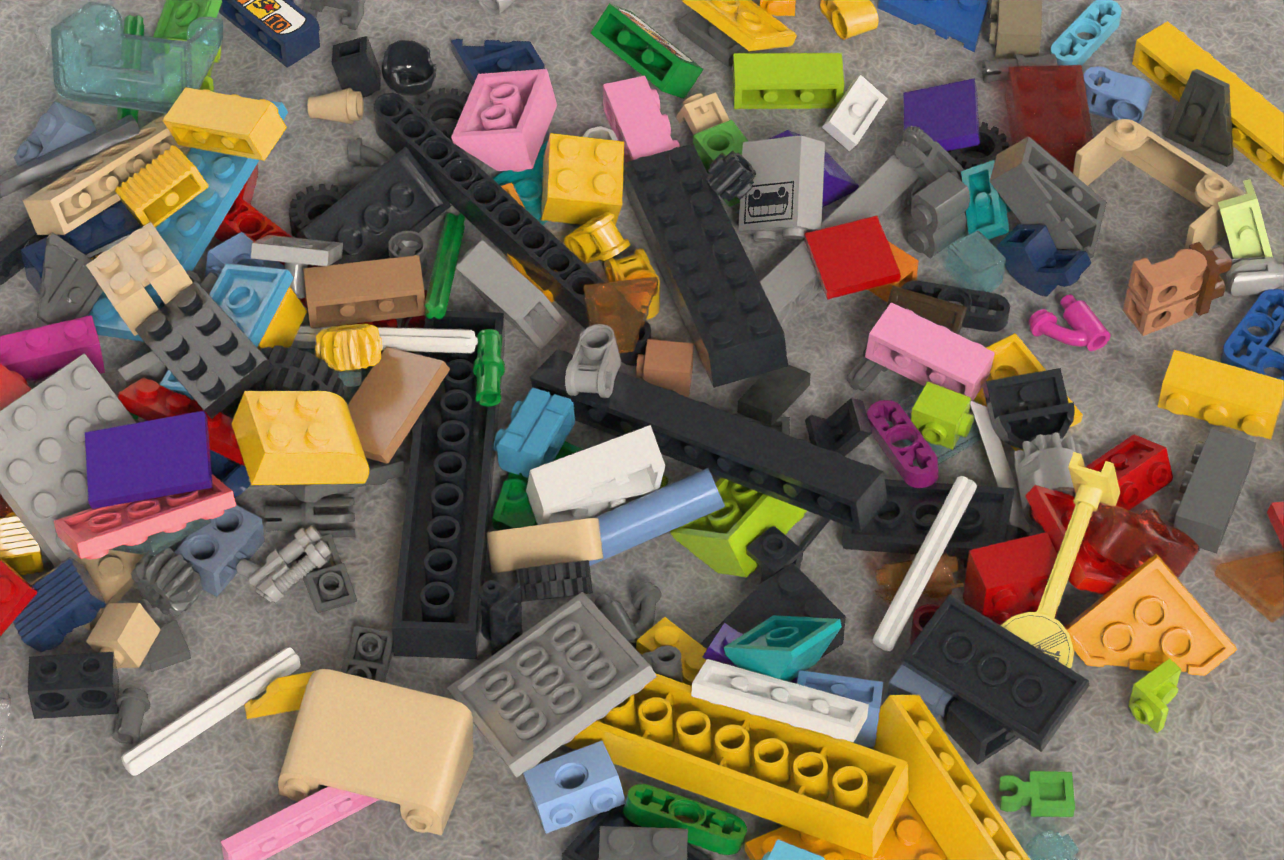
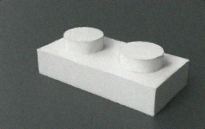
M860 75L851 83L822 128L850 151L858 144L884 105L887 97Z

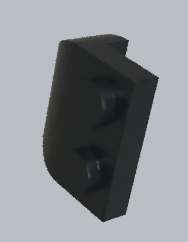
M1061 368L990 380L982 384L992 427L1001 440L1013 447L1023 449L1022 443L1024 441L1031 442L1040 434L1052 435L1053 433H1059L1060 438L1063 439L1074 421V402L1069 403Z

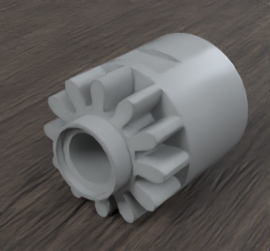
M1053 433L1052 435L1040 434L1031 442L1024 441L1022 443L1024 451L1019 450L1014 453L1016 460L1014 464L1024 517L1029 524L1036 528L1043 529L1033 518V510L1025 497L1034 485L1063 492L1073 497L1076 496L1068 466L1073 452L1082 454L1080 444H1074L1072 436L1062 440L1059 433Z

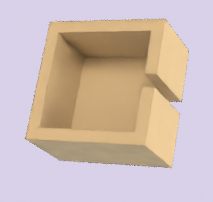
M151 222L134 231L130 236L108 251L101 253L96 259L86 265L134 336L138 335L135 329L151 315L159 311L145 290L146 286L151 284L166 305L182 290L193 283Z

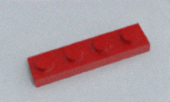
M144 377L118 393V399L127 411L148 421L204 411L196 401L191 400L188 396L178 394ZM205 412L208 419L210 450L245 466L233 430V419L221 412L211 419Z

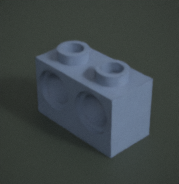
M238 505L224 510V514L220 517L208 520L200 519L198 526L188 537H183L174 550L175 554H182L183 559L187 563L193 564L192 569L201 577L200 582L203 590L216 597L237 574L236 568L239 561L242 559L249 560L265 542L262 518Z

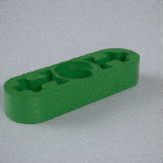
M647 784L632 786L628 791L623 808L626 818L634 824L645 828L688 829V843L722 855L738 853L742 848L747 833L745 822L736 815ZM675 816L688 817L695 823L682 822Z

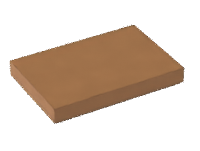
M390 347L385 348L381 354L380 362L373 366L348 404L366 458L387 464L390 462L449 372L450 368L444 361Z

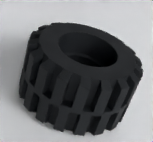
M283 346L261 349V353L268 359L274 369L247 390L327 391L335 393L342 398L345 393L343 381L338 378L339 374L335 369L330 368L328 363L307 351L303 352L298 348H285ZM243 394L235 400L237 407L240 404Z

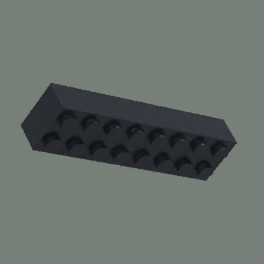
M694 144L676 147L672 150L623 163L627 197L713 388L788 367L784 331L718 194L713 191L706 180L708 173Z

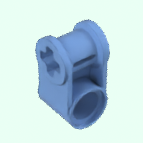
M1091 67L1084 73L1083 84L1085 87L1079 94L1078 104L1081 109L1088 113L1115 120L1129 119L1139 123L1144 117L1152 94V88L1146 80L1140 77L1128 76L1111 71L1105 67ZM1099 77L1102 78L1101 86H1097ZM1096 95L1095 103L1092 104V97Z

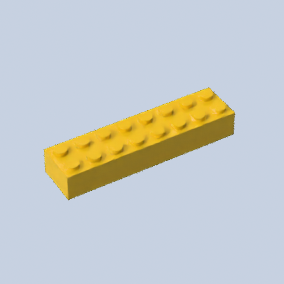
M656 674L657 677L646 684L640 692L628 697L610 710L605 717L596 720L575 735L569 743L564 744L567 747L578 750L603 741L612 762L616 765L872 858L877 853L909 793L907 761L844 739H836L823 733L794 727L784 722L763 716H755L742 710L692 697L691 685Z

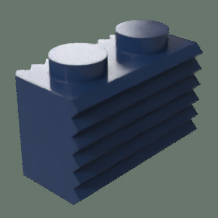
M69 557L31 585L38 593L13 623L14 627L18 630V634L21 636V640L42 653L58 647L64 641L67 633L72 632L74 628L93 621L99 610L105 608L106 603L86 567Z

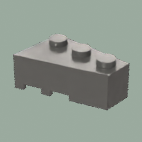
M1029 136L998 153L989 182L1020 222L1024 225H1046L1057 250L1086 251L1089 259L1093 258L1107 202Z

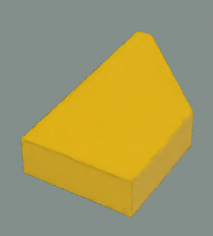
M315 671L275 679L266 687L267 693L259 699H251L244 704L247 719L300 710L306 686L312 673Z

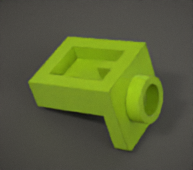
M1170 658L1133 685L1128 705L1136 720L1141 724H1148L1156 733L1164 729L1169 711L1167 704L1176 696L1179 690L1177 684L1181 668Z

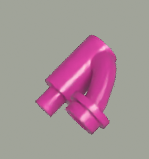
M1071 294L1063 297L1060 305L1065 310L1063 318L1073 330L1057 325L1056 316L1046 309L1038 310L1028 321L1030 331L1036 337L1044 334L1067 345L1086 346L1089 351H1095L1104 347L1111 337L1108 330L1086 302L1082 300L1077 301Z

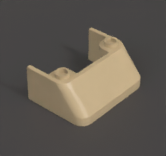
M1120 119L1112 122L1076 152L1073 174L1087 186L1123 157L1206 211L1189 226L1185 249H1189L1191 244L1200 242L1206 250H1210L1226 235L1218 202L1246 194L1243 190L1139 123L1129 119Z

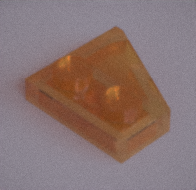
M657 277L584 285V300L589 327L603 324L612 328L619 353L634 351L639 339L640 328L645 324L650 303L658 291Z
M1284 550L1225 562L1216 567L1215 576L1270 622L1274 623L1284 615Z

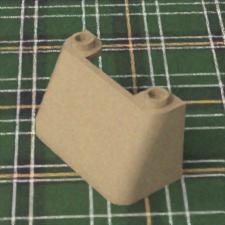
M316 670L312 673L306 686L278 780L279 795L299 802L320 791L321 785L400 804L401 816L412 830L442 836L473 758L472 712L467 706L453 699L335 670Z

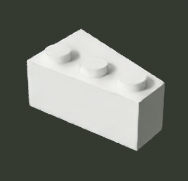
M650 425L531 469L526 492L537 525L594 518L652 493L660 488L665 463Z

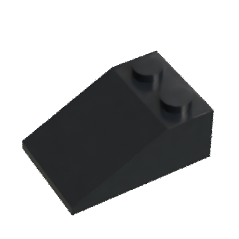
M792 563L762 582L700 644L708 649L724 623L744 635L773 615L840 619L842 627L821 656L822 658L843 644L846 616Z

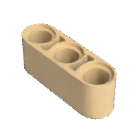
M599 518L579 519L486 533L491 573L516 571V569L558 563L604 559Z

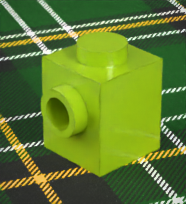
M927 381L912 408L911 421L926 441L953 450L960 436L966 438L972 427L974 416L969 414L971 397Z

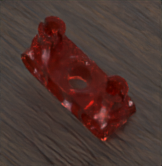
M1099 503L1097 511H1093L1090 518V529L1092 532L1088 538L1090 545L1105 558L1134 569L1139 568L1157 553L1176 577L1179 578L1200 551L1198 544L1189 535L1179 529L1166 525L1155 509H1146L1139 515L1121 507Z

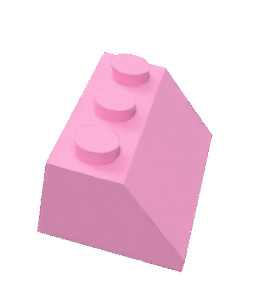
M547 69L478 74L452 134L453 143L496 171L512 170L520 172L526 169H533L557 107Z

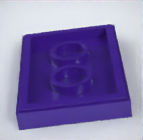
M975 78L903 93L904 131L911 125L920 127L924 133L934 142L937 141L946 151L980 144L978 95Z
M204 411L85 432L88 503L92 509L213 488L208 419Z

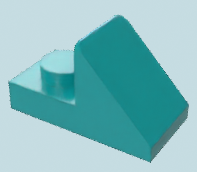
M995 160L961 171L962 182L967 185L970 194V203L966 210L969 239L976 244L1010 233L1007 212L1012 210L989 182Z

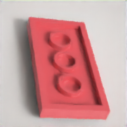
M212 474L213 488L96 509L90 508L55 520L54 525L57 536L80 559H97L108 554L109 549L123 544L126 546L138 545L148 539L147 536L162 531L166 533L179 531L186 527V523L200 518L208 520L220 517L224 514V510L235 507L236 502L233 491Z

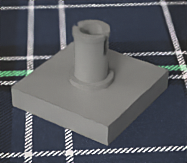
M267 235L252 243L251 258L285 262L284 269H288L294 277L290 285L291 289L298 298H305L306 289L303 269L307 268L308 264L329 266L342 258L343 243Z

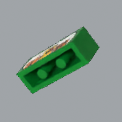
M609 3L590 34L642 76H645L647 80L662 92L684 99L704 70L633 12Z

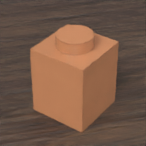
M647 339L645 355L638 354L636 377L643 378L648 383L689 397L693 371L694 343Z

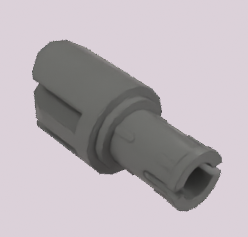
M354 497L321 498L317 502H302L301 506H265V518H282V520H267L265 522L266 532L299 530L301 527L306 530L311 525L316 528V523L354 522L355 513L353 512L316 513L315 507L355 505ZM353 528L316 529L321 536L332 534L333 538L355 537V529Z

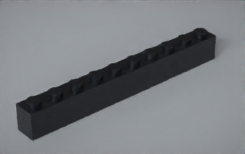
M557 349L530 376L532 388L549 392L551 396L556 394L571 399L574 404L575 421L616 437L651 425L662 455L701 470L709 468L711 474L860 532L888 501L884 473L872 465L863 464L847 458L838 452H831L810 444L803 439H797L778 432L771 427L746 420L737 414H730L714 408L705 402L693 400L673 390H667L648 383L641 378H635L618 371L614 380L613 391L609 398H602L599 393L579 392L576 396H570L566 391L565 376L567 366L574 354Z

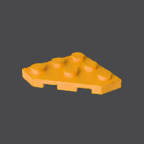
M1157 553L1065 626V629L1070 634L1074 651L1087 666L1104 667V665L1129 667L1131 670L1153 671L1170 658L1181 668V672L1205 676L1237 651L1236 645Z

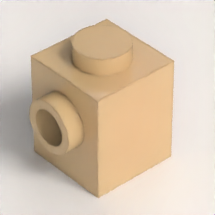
M108 603L86 642L95 653L114 652L117 669L139 668L161 629L140 603Z

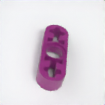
M882 400L872 404L867 411L872 436L903 480L915 488H925L934 484L939 477L938 458L903 408L891 400ZM892 421L893 426L889 428L888 422ZM898 440H910L913 442L910 446L904 448L893 445ZM915 459H917V464L919 465V467L913 466V461Z

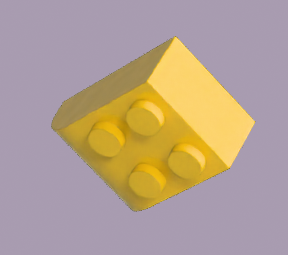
M244 391L232 421V426L251 485L366 483L369 475V465L348 405L341 396L327 391Z

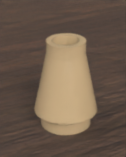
M352 88L308 98L307 108L311 119L319 118L353 124L354 121H360L363 118L364 103L360 91H353Z

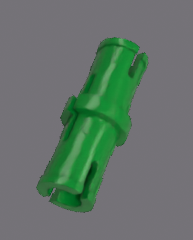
M486 329L477 335L478 355L473 363V371L477 377L476 401H480L479 404L482 406H495L501 401V377L505 373V362L501 359L502 335L497 330Z

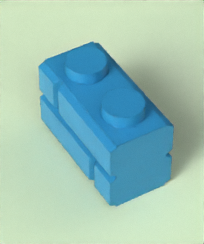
M532 388L523 401L518 400L513 406L511 422L507 429L501 428L495 437L494 450L497 451L499 467L504 471L517 475L522 473L524 477L529 478L531 469L553 462L575 425L574 404L571 399L556 394L551 396L549 392Z

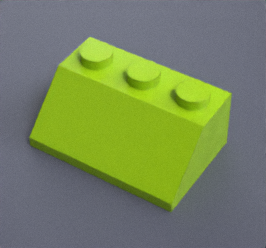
M720 478L715 484L725 507L673 529L670 533L677 542L715 572L747 578L758 567V563L746 554L747 547L772 526L778 528L786 535L804 517L807 511L727 479Z

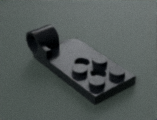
M885 479L888 501L861 532L844 525L842 534L843 549L917 555L934 523H923L919 519L928 514L937 516L954 484L934 483L925 488H915L908 485L904 480ZM977 486L941 557L963 558L964 568H967L969 550L1028 537V533L1022 528L1009 525L1014 488ZM889 511L899 514L891 520L879 518L883 513Z

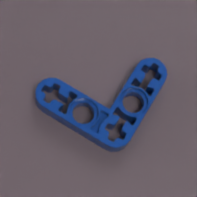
M1268 289L1259 296L1226 340L1221 355V363L1266 376L1268 375L1264 372V369L1274 367L1281 370L1284 374V355L1268 348L1281 332L1280 326L1284 321V290ZM1275 304L1279 305L1272 313V317L1267 315L1269 307L1272 308ZM1253 326L1261 327L1267 334L1255 336L1247 329ZM1243 344L1248 347L1246 355H1241L1239 358L1234 356L1240 353L1243 349ZM1284 375L1277 379L1284 380Z

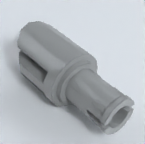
M1272 257L1231 259L1230 271L1224 272L1233 296L1261 295L1265 290L1278 289V287L1284 286V263H1277Z

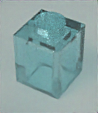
M977 230L948 245L945 270L962 288L992 292L1003 283L1006 258Z

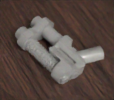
M313 525L306 530L301 527L294 533L296 538L280 551L276 548L267 555L264 566L246 559L240 560L236 568L237 573L249 578V583L257 589L255 592L270 603H277L285 596L284 592L290 589L293 584L303 579V576H306L316 566L321 568L328 562L326 557L332 551L323 540L316 544L322 536ZM306 552L307 555L291 568L290 563Z

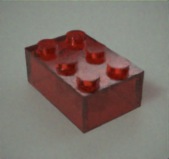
M1082 66L1009 67L1005 100L1012 146L1029 136L1073 173L1076 152L1094 138Z

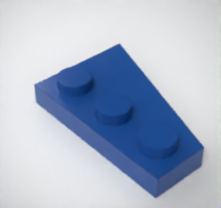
M879 0L878 9L913 25L923 24L936 30L935 35L946 40L949 37L964 43V48L975 52L989 0Z

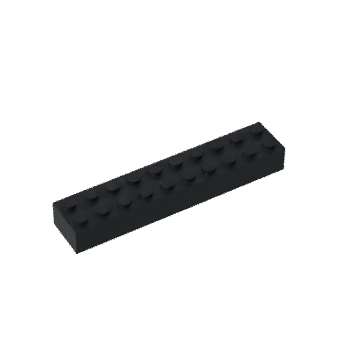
M446 311L445 316L440 320L436 317L431 319L425 318L424 329L472 330L475 333V337L482 330H497L502 335L501 359L504 360V313ZM475 345V351L472 353L422 352V356L444 361L450 370L416 420L413 429L392 623L394 656L477 659L482 609L479 589L484 584L487 553L486 533L489 530L495 462L494 441L497 435L500 405L499 403L495 406H482L479 404L480 401H476L477 377L473 371V363L478 355L477 345Z

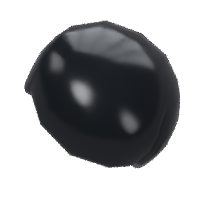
M399 40L388 45L382 62V76L392 90L401 95L411 96L419 95L432 87L436 78L437 65L432 63L430 49L427 46L410 40Z

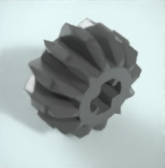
M155 546L140 559L131 573L134 580L133 586L141 592L142 599L151 603L152 608H159L165 615L179 616L183 611H187L203 590L200 582L201 577L192 569L193 564L187 563L183 559L182 554L177 555L168 547L163 549Z

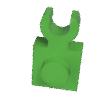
M1029 771L1028 782H1023L1020 778L1012 775L1000 777L999 791H1011L1015 794L1014 796H1001L1000 810L1014 812L1022 806H1030L1031 817L1074 816L1075 800L1072 772Z

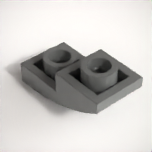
M332 534L322 536L316 542L317 544L323 540L332 551L326 557L328 562L321 568L316 566L306 576H303L307 591L317 613L357 602L346 566L340 560ZM304 552L299 557H297L295 559L296 563H298L299 560L301 561L302 558H304L305 555H307V553Z
M355 626L348 657L343 660L341 672L385 683L394 652L392 631Z

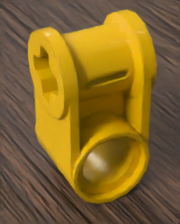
M870 0L820 1L821 13L825 15L834 27L837 35L843 40L874 30L878 26L877 11Z
M612 211L593 217L564 238V245L585 264L610 259L629 247L631 243L628 239H623L612 220L614 218Z
M639 248L634 251L633 255L616 260L614 258L605 260V272L612 289L646 320L655 317L660 310V280L652 268L646 252Z

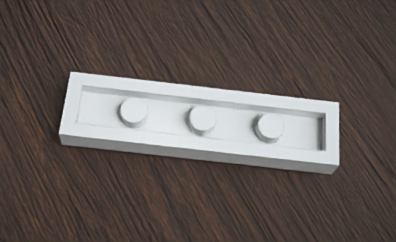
M709 659L706 660L693 680L691 691L692 697L703 699L713 704L728 706L755 716H763L794 727L809 729L836 739H844L854 742L866 721L869 704Z

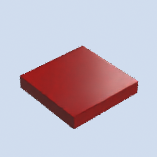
M877 215L805 233V244L827 300L900 281V270Z

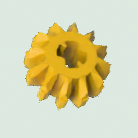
M373 325L331 326L330 328L322 329L316 335V357L324 360L335 371L367 368L368 366H375L381 360L382 339L379 337L378 328Z

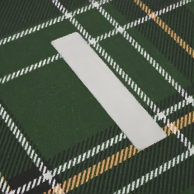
M971 401L970 405L997 485L1002 488H1014L1010 524L1030 533L1031 529L1024 517L1022 503L1000 438L992 427L988 408Z

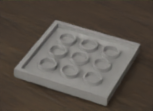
M85 353L0 411V494L55 567L69 557L75 560L78 556L57 536L54 521L91 508L88 503L85 432L136 423Z
M581 592L447 689L454 700L461 702L472 712L473 724L517 778L525 771L534 768L543 758L561 745L569 743L575 735L593 722L605 717L610 710L628 697L640 692L646 684L657 676L650 664L593 602Z

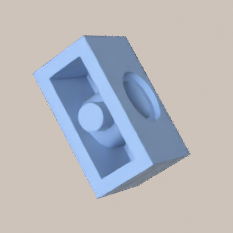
M603 741L538 764L523 773L530 798L546 834L625 804V797L618 773Z

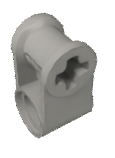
M592 325L581 333L573 358L566 370L565 386L568 395L576 396L579 392L599 393L602 398H609L611 396L614 380L621 366V358L615 334L608 325Z

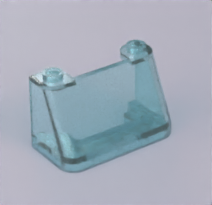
M88 2L51 28L55 88L63 98L70 101L167 114L185 87L200 90L223 42V19L213 17H199L195 19L188 27L187 41L124 34L122 16L117 9L108 4Z

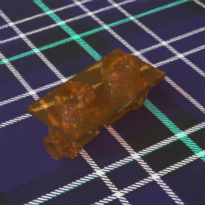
M947 553L942 554L922 594L928 593L930 598H939L951 595L954 588L964 587V583L952 575L953 572H958L956 556L949 557ZM912 560L886 563L882 565V569H876L875 577L878 586L884 585V589L875 590V594L885 601L888 600L891 605L913 563Z

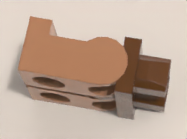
M1200 242L1189 245V249L1178 251L1173 258L1153 265L1147 258L1135 261L1131 270L1128 284L1130 288H1127L1123 311L1142 336L1188 319L1195 312L1199 316L1209 312L1211 301L1224 296L1226 287L1224 280L1219 274L1230 271L1232 260L1221 246L1206 250Z

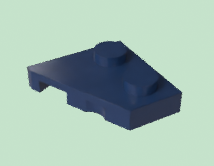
M463 39L451 40V50L472 86L478 74L545 69L543 61L530 41L505 43L499 40H485L484 46H463Z

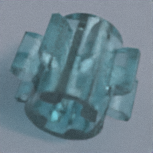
M1052 830L1039 833L1030 840L1026 847L1028 851L1026 854L1030 860H1078L1075 854L1080 851L1069 834L1062 837L1059 832L1054 833Z

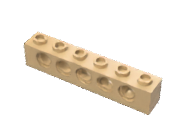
M168 112L140 128V134L104 150L24 199L23 203L37 235H49L50 233L65 235L121 200L115 192L116 186L121 187L122 182H126L128 177H133L134 173H139L141 168H146V164H151L152 160L164 154L165 150H170L171 145L176 146L187 156L191 147L178 145L162 121Z

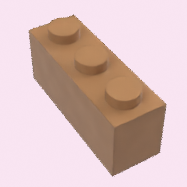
M419 255L303 269L311 329L425 315V294Z

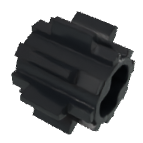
M731 151L726 156L721 153L710 164L711 168L708 170L710 173L707 175L706 180L713 191L720 195L721 198L731 201L736 196L741 200L753 188L752 184L754 183L753 179L756 177V171L741 154Z

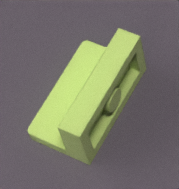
M1251 179L1245 180L1243 184L1246 194L1218 202L1233 259L1273 258Z

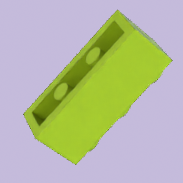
M734 53L733 55L734 109H832L837 106L844 95L842 53Z

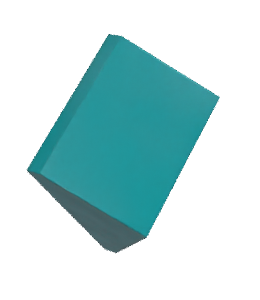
M773 615L724 647L725 655L738 668L790 682L798 676L799 670L806 671L817 664L841 629L840 619Z

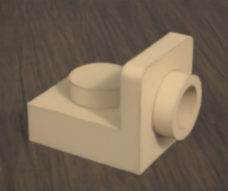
M716 92L703 97L702 93H698L683 101V107L676 116L679 123L687 122L693 135L730 120Z

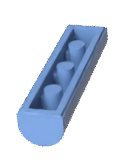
M709 468L594 517L599 518L604 559L589 561V565L596 564L724 508L725 505Z

